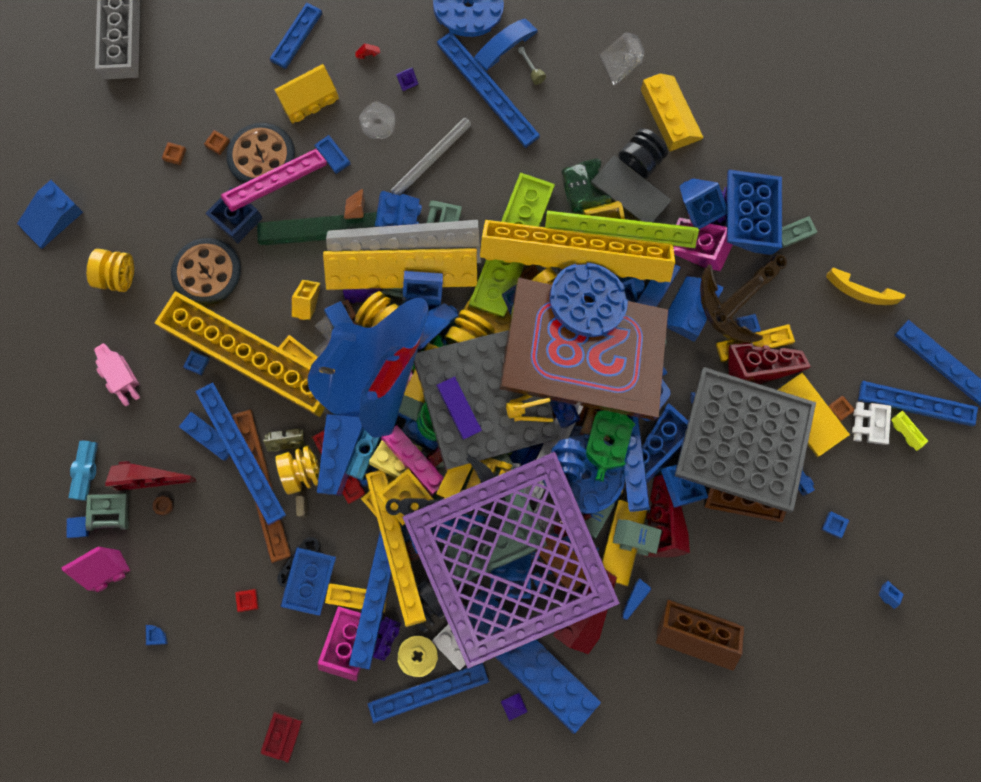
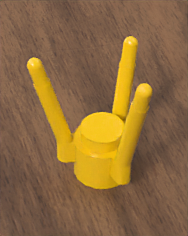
M524 395L506 403L507 415L509 419L514 418V422L521 420L554 421L553 418L522 416V414H525V408L550 402L549 398L524 404L522 401L533 397Z

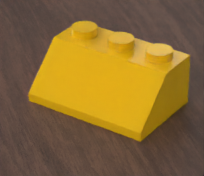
M323 64L274 89L283 110L292 124L302 121L304 117L311 113H317L324 106L331 105L339 99L336 88Z

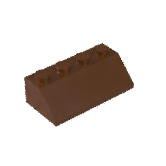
M707 487L708 498L705 499V508L783 523L786 511L776 508L773 510V507L761 503L759 505L754 501Z
M667 600L658 627L656 644L734 671L742 656L744 626Z

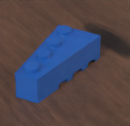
M669 403L642 447L647 483L682 448L688 420Z
M326 415L317 493L342 496L349 477L346 472L356 451V444L360 441L364 432L359 417Z

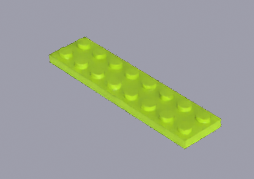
M520 173L501 222L540 227L555 184ZM496 259L486 260L469 306L505 318L516 289L517 279L520 278L525 265L519 262L507 263Z

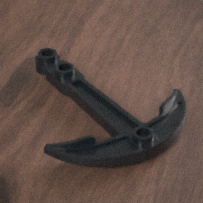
M468 456L466 460L475 469L481 483L496 477L484 463ZM505 496L500 498L501 500L506 501ZM392 498L386 503L385 508L390 515H397L399 513L407 515L440 500L404 498L400 501L397 498ZM494 501L481 507L490 511ZM391 503H397L398 509L393 510ZM412 503L418 504L417 510L411 508ZM499 503L500 508L493 512L504 516L506 505ZM475 509L462 515H473ZM478 510L476 515H483L487 520L489 514ZM491 516L488 526L499 529L502 519ZM486 529L483 540L492 543L497 533ZM476 541V543L473 545V547H472L470 550H472V551L475 550V547H476L478 541ZM481 543L477 553L483 551L489 545ZM466 553L468 557L472 556V554Z

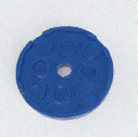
M433 0V12L437 21L447 27L449 32L460 36L475 37L484 35L500 22L503 15V0ZM469 1L473 6L466 7L464 4Z
M587 263L586 265L573 264L563 269L555 278L549 295L550 306L556 319L566 329L586 337L602 336L613 331L626 314L628 299L626 300L625 288L618 277L605 267L593 263ZM584 296L591 297L593 303H585Z
M590 435L572 436L567 439L579 441L583 448L586 449ZM604 440V443L606 445L612 446L609 442ZM586 457L583 462L586 464V470L590 472V478L582 479L580 477L577 481L568 483L581 514H593L605 510L617 500L624 487L625 473L624 467L610 469L605 473L604 482L596 481L598 469Z

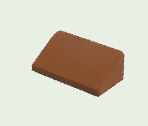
M363 189L346 199L345 219L363 217L365 204Z

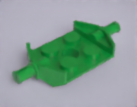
M599 411L595 414L586 448V457L598 469L596 481L604 482L607 470L620 468L625 465L624 460L632 429L635 426V423L625 414L610 411ZM605 436L612 438V446L604 443Z

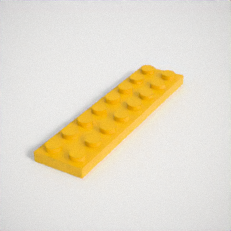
M476 248L323 252L326 290L403 288L404 271L443 273L442 287H473L477 285Z

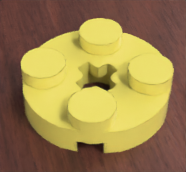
M412 636L401 644L398 652V664L404 673L413 677H423L435 668L438 661V651L430 639L423 636ZM414 651L423 653L421 657L423 660L421 662L413 660L415 656Z

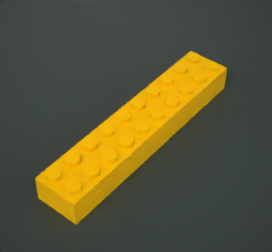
M485 220L480 258H485L486 260L496 259L507 263L519 262L524 265L534 264L545 268L557 267L565 269L573 264L586 265L587 263H593L605 267L622 278L650 279L661 283L671 282L675 265L673 244Z
M176 291L173 293L155 321V324L164 331L320 417L325 410V407L315 399L308 386V374L311 365Z

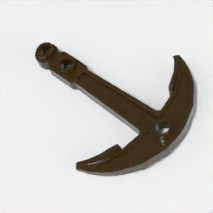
M782 254L773 256L769 262H766L754 273V276L723 303L719 301L715 293L718 291V286L714 279L712 265L706 266L700 284L701 304L706 318L716 331L727 339L740 343L757 342L763 339L762 335L752 332L747 327H739L732 317L763 285L768 284L779 274L781 269L786 267V257Z

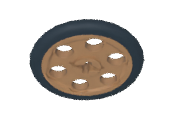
M255 123L242 128L233 136L227 149L226 160L233 176L239 181L246 183L275 169L270 167L272 161H279V166L293 160L295 149L291 138L283 129L273 124ZM262 134L268 135V139L264 142L259 141V136ZM245 141H250L251 146L249 148H242V144ZM281 144L282 149L276 152L273 151V146ZM257 147H258L259 150L263 153L264 163H263L261 157L258 156V149H257ZM247 158L248 163L246 165H240V159ZM255 168L263 169L260 175H254L253 171Z
M213 238L194 240L185 245L174 258L171 267L172 284L176 292L200 305L217 303L232 293L238 284L241 271L240 261L236 252L221 240ZM202 250L209 251V255L206 258L200 257ZM220 256L226 258L225 263L222 265L216 263L217 258ZM189 260L193 261V267L186 269L185 263ZM200 264H202L204 268L208 269V274L211 276L212 279H210L208 275L203 273V268L200 266ZM223 273L226 274V281L219 282L218 276ZM189 278H194L195 284L190 287L186 286V281ZM209 284L212 286V290L209 293H203L202 290L205 285Z

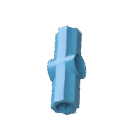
M364 429L360 441L356 444V451L346 472L347 475L363 480L369 466V460L376 451L375 449L380 437H371ZM370 446V451L367 454L361 453L362 447Z
M79 441L76 461L72 463L70 468L72 482L69 499L87 501L91 480L96 475V464L94 463L98 446L96 442Z

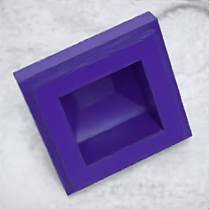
M412 67L396 74L402 91L419 84Z
M519 693L501 701L509 721L528 712Z

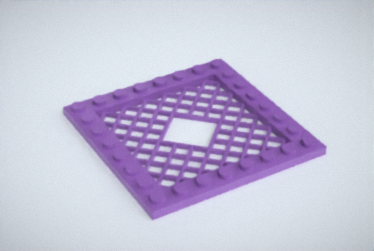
M555 452L403 516V520L467 668L620 604ZM542 480H545V483H546L547 486L542 485V484L537 483V482H540V481H542ZM532 485L529 494L519 491ZM535 486L546 489L542 500L531 496ZM548 492H550L555 505L545 502ZM513 493L510 502L500 499ZM516 494L527 498L523 508L512 504ZM530 499L540 503L537 513L526 510ZM494 501L490 511L481 507ZM497 502L508 506L504 516L493 512ZM543 505L554 508L550 519L540 515ZM511 507L521 511L518 521L507 518ZM475 509L471 519L462 516V514ZM478 510L489 514L485 524L474 520ZM557 511L563 524L553 520ZM524 513L535 517L531 527L521 523ZM491 516L502 519L499 529L488 526ZM456 517L452 527L443 524V522ZM459 518L470 522L466 532L455 528ZM538 518L548 522L545 532L534 529ZM505 521L516 525L512 535L502 531ZM472 524L483 527L480 538L469 534ZM551 524L562 527L558 538L548 534ZM437 525L433 535L431 528ZM440 526L451 530L447 540L436 536ZM519 526L529 530L526 540L515 537ZM486 529L497 533L493 543L483 540ZM565 529L571 543L561 539ZM453 532L464 535L461 546L450 542ZM532 532L543 535L539 546L529 542ZM500 534L537 549L523 586L485 572ZM467 537L478 541L474 551L464 548ZM546 537L556 541L553 551L542 547ZM436 540L445 544L442 553ZM481 543L491 546L488 557L477 553ZM559 543L570 546L566 557L556 553ZM448 545L459 549L455 559L445 556ZM573 548L579 562L569 558ZM462 551L472 554L469 565L458 561ZM540 551L551 554L547 565L537 561ZM475 556L486 560L482 570L472 566ZM554 556L564 559L561 570L550 566ZM445 560L453 562L450 572ZM568 561L578 565L574 575L564 572ZM456 564L467 568L463 578L453 574ZM535 564L545 568L542 578L531 574ZM581 567L587 580L577 577ZM470 570L480 573L477 584L466 580ZM548 570L559 573L555 583L545 580ZM483 575L494 579L490 589L480 585ZM562 575L572 578L569 589L558 585ZM529 578L540 581L537 591L526 588ZM453 579L461 581L459 590H457ZM497 580L508 584L504 594L493 590ZM576 580L586 584L582 594L572 591ZM464 583L475 587L471 597L461 593ZM543 583L553 586L550 597L539 593ZM510 586L521 589L518 599L507 596ZM590 586L592 591L587 593V590ZM478 588L489 592L485 602L474 598ZM557 588L567 592L563 602L553 599ZM524 591L534 595L531 605L520 601ZM491 594L502 598L499 607L488 604ZM570 594L578 596L577 598L568 601ZM461 597L470 600L467 609H465ZM537 597L548 600L544 610L534 607ZM505 599L516 603L512 613L502 609ZM472 602L483 606L479 616L469 612ZM551 602L559 604L558 606L549 609ZM518 605L529 608L526 618L515 615ZM486 607L497 611L493 621L483 618ZM532 610L539 612V614L530 617ZM499 613L510 616L507 626L496 623ZM469 616L478 619L475 628ZM513 618L521 621L511 625ZM481 621L491 624L488 634L477 631ZM494 626L502 629L492 633Z

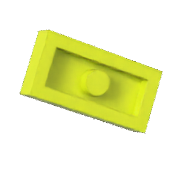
M903 410L891 419L894 428L904 435L908 445L914 447L916 451L928 442Z

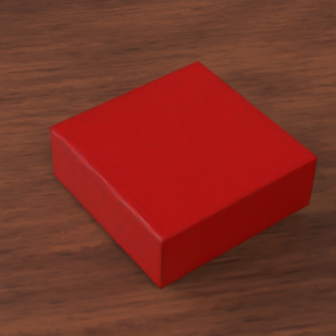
M257 589L235 592L237 612L259 609Z

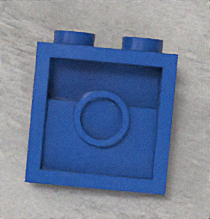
M386 191L380 192L375 227L419 224V222H416L417 216L421 213L422 209L419 199L405 194L399 196Z
M677 465L661 469L674 508L708 498L704 485L674 476Z

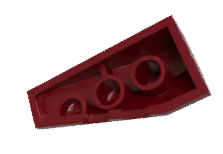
M740 343L729 346V375L759 385L807 370L811 367L804 352L800 350L781 348L780 350L770 349V346L763 345V347L753 346V343Z
M130 461L118 462V465L111 466L105 487L117 491L191 483L196 482V478L190 475L131 464Z
M663 475L654 478L650 497L652 502L650 513H647L646 519L648 520L647 526L662 531L657 554L648 553V556L644 557H677L689 554V534L682 507L674 508Z
M606 570L614 589L617 577ZM590 586L587 590V593L592 591ZM608 609L554 632L553 636L569 648L589 654L600 639Z

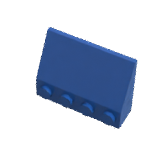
M736 170L727 171V243L754 253L773 255L782 248V177Z

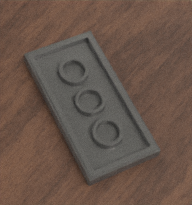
M615 155L591 181V185L610 200L621 202L623 210L637 221L653 223L671 202L669 197Z

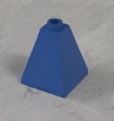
M692 178L679 186L693 227L701 229L727 214V207L717 182Z

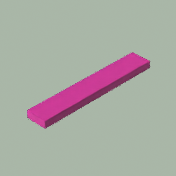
M316 148L221 194V199L230 211L233 212L326 166L327 161Z

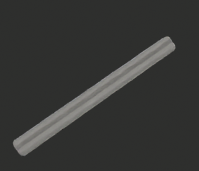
M463 118L391 189V193L400 196L471 126V122L467 118Z

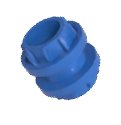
M559 440L552 447L551 453H556L567 481H577L586 471V464L583 461L586 459L587 451L577 440Z

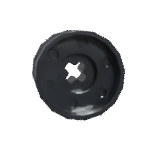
M641 128L631 138L630 142L620 150L618 157L636 173L647 179L656 169V165H659L666 158L668 148L664 141L654 132Z
M424 578L417 584L425 618L433 627L435 623L431 616L435 614L438 618L442 619L445 615L432 585ZM424 622L414 625L424 633L429 630Z

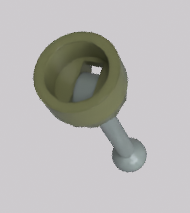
M519 47L518 52L523 55L532 70L531 80L535 85L541 84L546 79L544 71L535 69L525 53V48Z

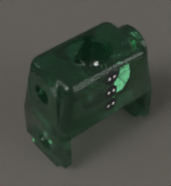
M595 158L583 161L574 166L566 167L561 171L562 182L572 212L583 211L582 209L611 203V196L604 195L591 185V181L599 173L598 169L601 168V159Z

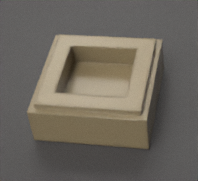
M296 496V513L299 518H306L308 516L307 499L304 496Z

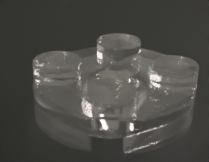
M379 101L368 105L359 116L361 129L369 138L381 137L383 139L390 136L395 130L396 119L393 110ZM376 118H381V124H374Z

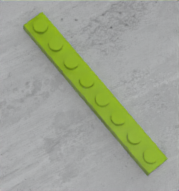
M547 211L545 228L661 242L689 248L696 247L699 232L697 227Z

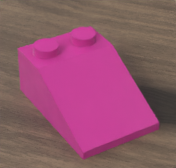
M679 218L676 223L679 226L693 227L689 219ZM708 224L699 229L695 248L673 246L674 254L703 268H706L707 265H712V270L721 271L733 244L727 243V227Z
M99 546L62 567L63 572L86 590L96 592L106 589L108 587L107 584L112 581L122 580L126 577L125 574L130 571L120 550Z
M338 606L318 661V670L357 682L361 668L349 666L361 613Z

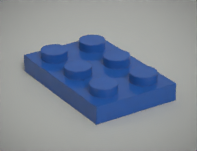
M296 547L280 606L320 616L336 557Z

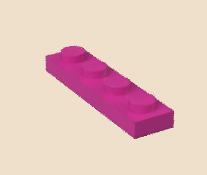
M395 426L393 433L383 436L381 440L402 464L411 471L431 497L434 496L444 477L398 426Z

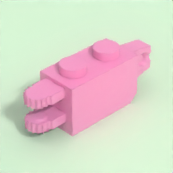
M104 343L94 349L98 359L95 361L98 366L96 370L102 378L106 379L107 383L105 385L109 392L118 395L124 406L130 404L125 396V393L128 391L135 400L139 399L140 396L135 387L140 384L125 358L117 352L111 351Z

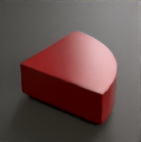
M364 43L355 52V56L359 59H365L364 56L369 55L374 57L380 53V48Z

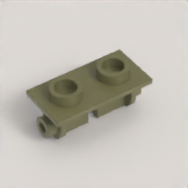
M300 428L286 430V436L284 437L283 431L268 432L265 435V440H263L268 452L297 449L306 446L303 438L305 437L304 430H300Z

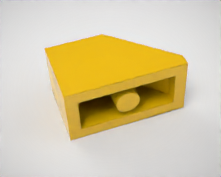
M307 280L301 281L292 296V317H297L301 320L311 319L316 309L321 283Z

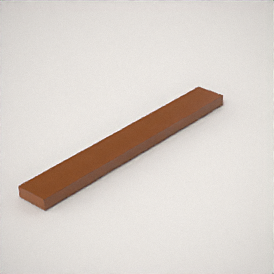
M252 410L232 415L233 420L273 490ZM256 503L271 563L290 558L291 552L282 519L268 525Z

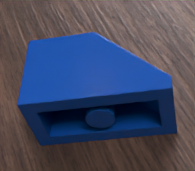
M445 303L428 313L429 316L447 319L450 322L440 332L443 336L447 334L450 327L456 324L455 319L459 318V312L452 305L448 306Z

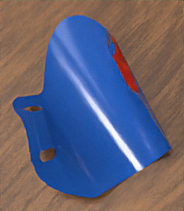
M415 298L406 301L371 328H365L349 322L337 324L332 330L327 347L314 361L308 374V386L315 399L333 414L359 417L362 427L371 437L377 438L391 435L427 321L428 306L426 300ZM341 333H352L356 336V340H345L341 337ZM328 367L334 369L335 372L334 374H326L320 372L319 368Z

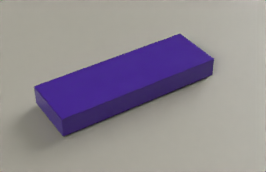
M452 377L437 384L436 387L462 440L481 432L482 430L456 378Z

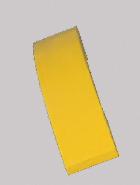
M832 268L826 275L828 280L840 291L866 303L893 305L898 304L905 298V294L889 288L879 293L850 282L851 274L836 268Z

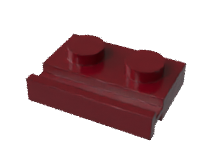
M274 712L260 754L289 763L303 721Z

